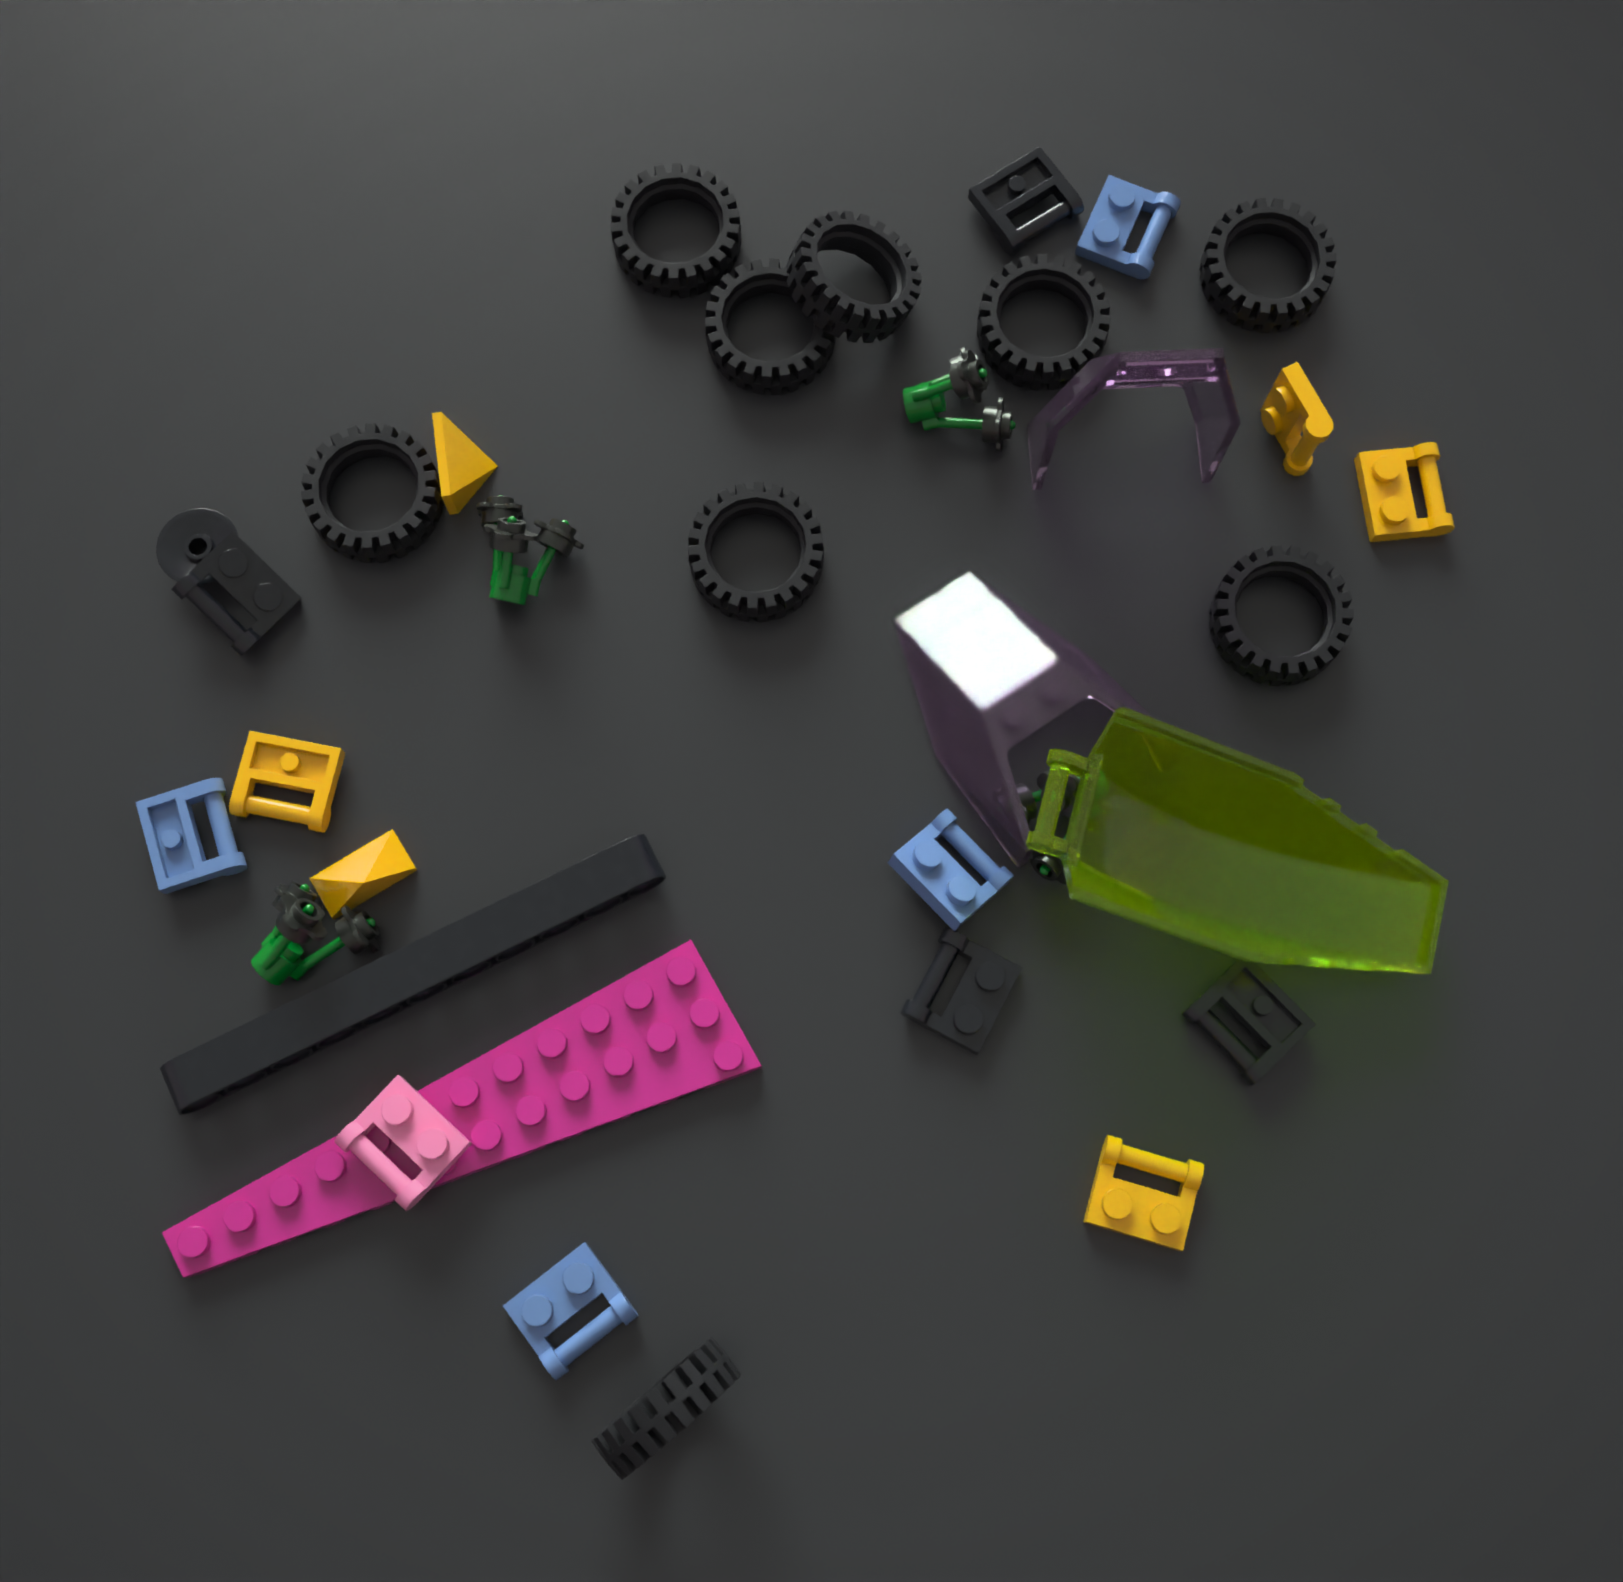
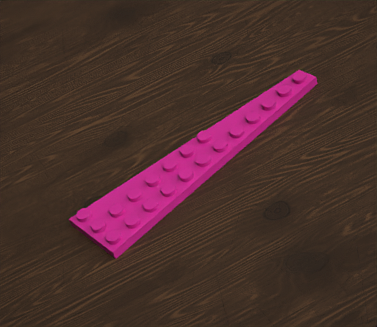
M692 940L687 941L418 1090V1093L472 1143L431 1189L543 1149L555 1142H561L581 1135L583 1132L607 1123L625 1119L648 1108L674 1101L678 1097L761 1069L762 1065ZM377 1126L366 1135L411 1180L415 1179L422 1172V1169ZM335 1136L165 1230L162 1234L182 1277L190 1278L256 1254L260 1250L294 1240L296 1237L320 1228H327L338 1224L350 1217L392 1204L391 1202L395 1201L397 1195L351 1151L345 1153L335 1144L334 1140L337 1137Z

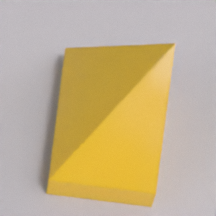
M442 412L432 413L441 497L449 515L458 514L498 465Z
M392 829L309 879L330 916L335 920L343 915L341 908L347 905L352 910L417 871V868Z

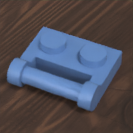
M1108 175L1077 244L1075 255L1131 277L1147 279L1153 270V256L1169 220L1176 216L1181 201L1172 193H1155ZM1141 210L1153 214L1137 252L1131 254L1124 251Z
M222 778L202 780L135 802L158 889L163 894H168L220 876L238 874L248 868L244 853L238 852L223 799L227 792ZM199 802L205 803L219 854L218 857L206 860L191 806Z
M947 808L927 827L896 851L887 863L953 931H956L1013 879L1014 875L1005 866L1000 868L955 823L958 818ZM943 836L987 882L980 886L936 840Z
M586 1242L582 1243L503 1305L539 1356L546 1370L556 1381L569 1371L567 1366L618 1325L623 1322L627 1326L639 1316ZM603 1294L611 1306L555 1349L547 1337Z

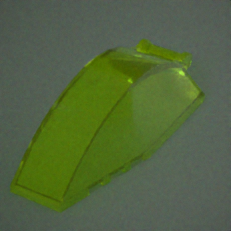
M1119 707L1115 710L1087 758L1063 749L1049 750L1046 764L1050 767L1035 831L1028 832L1025 845L1032 850L1062 860L1071 900L1245 962L1421 975L1431 974L1449 881L1404 849L1394 850L1376 837L1378 831L1367 823L1359 825L1340 812L1342 806L1333 799H1322L1303 786L1305 780L1296 773L1125 707ZM1069 774L1080 777L1066 837L1062 839L1054 836Z

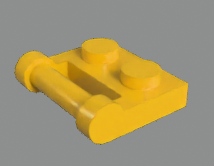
M1296 362L1281 369L1260 411L1265 429L1269 434L1275 435L1286 454L1283 460L1284 469L1292 476H1301L1310 468L1313 463L1312 454L1319 443L1328 439L1334 424L1301 366Z
M1425 442L1413 447L1365 451L1357 454L1354 463L1370 542L1439 536L1454 530L1452 514L1446 512L1436 463L1440 459L1437 443ZM1418 466L1428 514L1427 518L1417 519L1407 467Z
M249 731L229 802L230 814L245 818L249 814L280 819L308 825V829L311 831L325 833L331 819V805L345 752L342 748ZM260 783L314 794L311 807L254 796L255 784Z
M1107 1134L1101 1150L1083 1222L1173 1250L1183 1251L1197 1191L1204 1174V1163L1188 1159L1186 1163L1124 1145L1121 1138ZM1118 1163L1180 1182L1178 1195L1174 1196L1113 1177L1115 1166Z

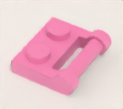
M397 1075L334 1140L335 1144L345 1153L351 1151L397 1195L395 1201L405 1211L414 1207L472 1145L459 1130L400 1075ZM375 1126L381 1129L422 1169V1172L415 1179L411 1180L366 1137Z

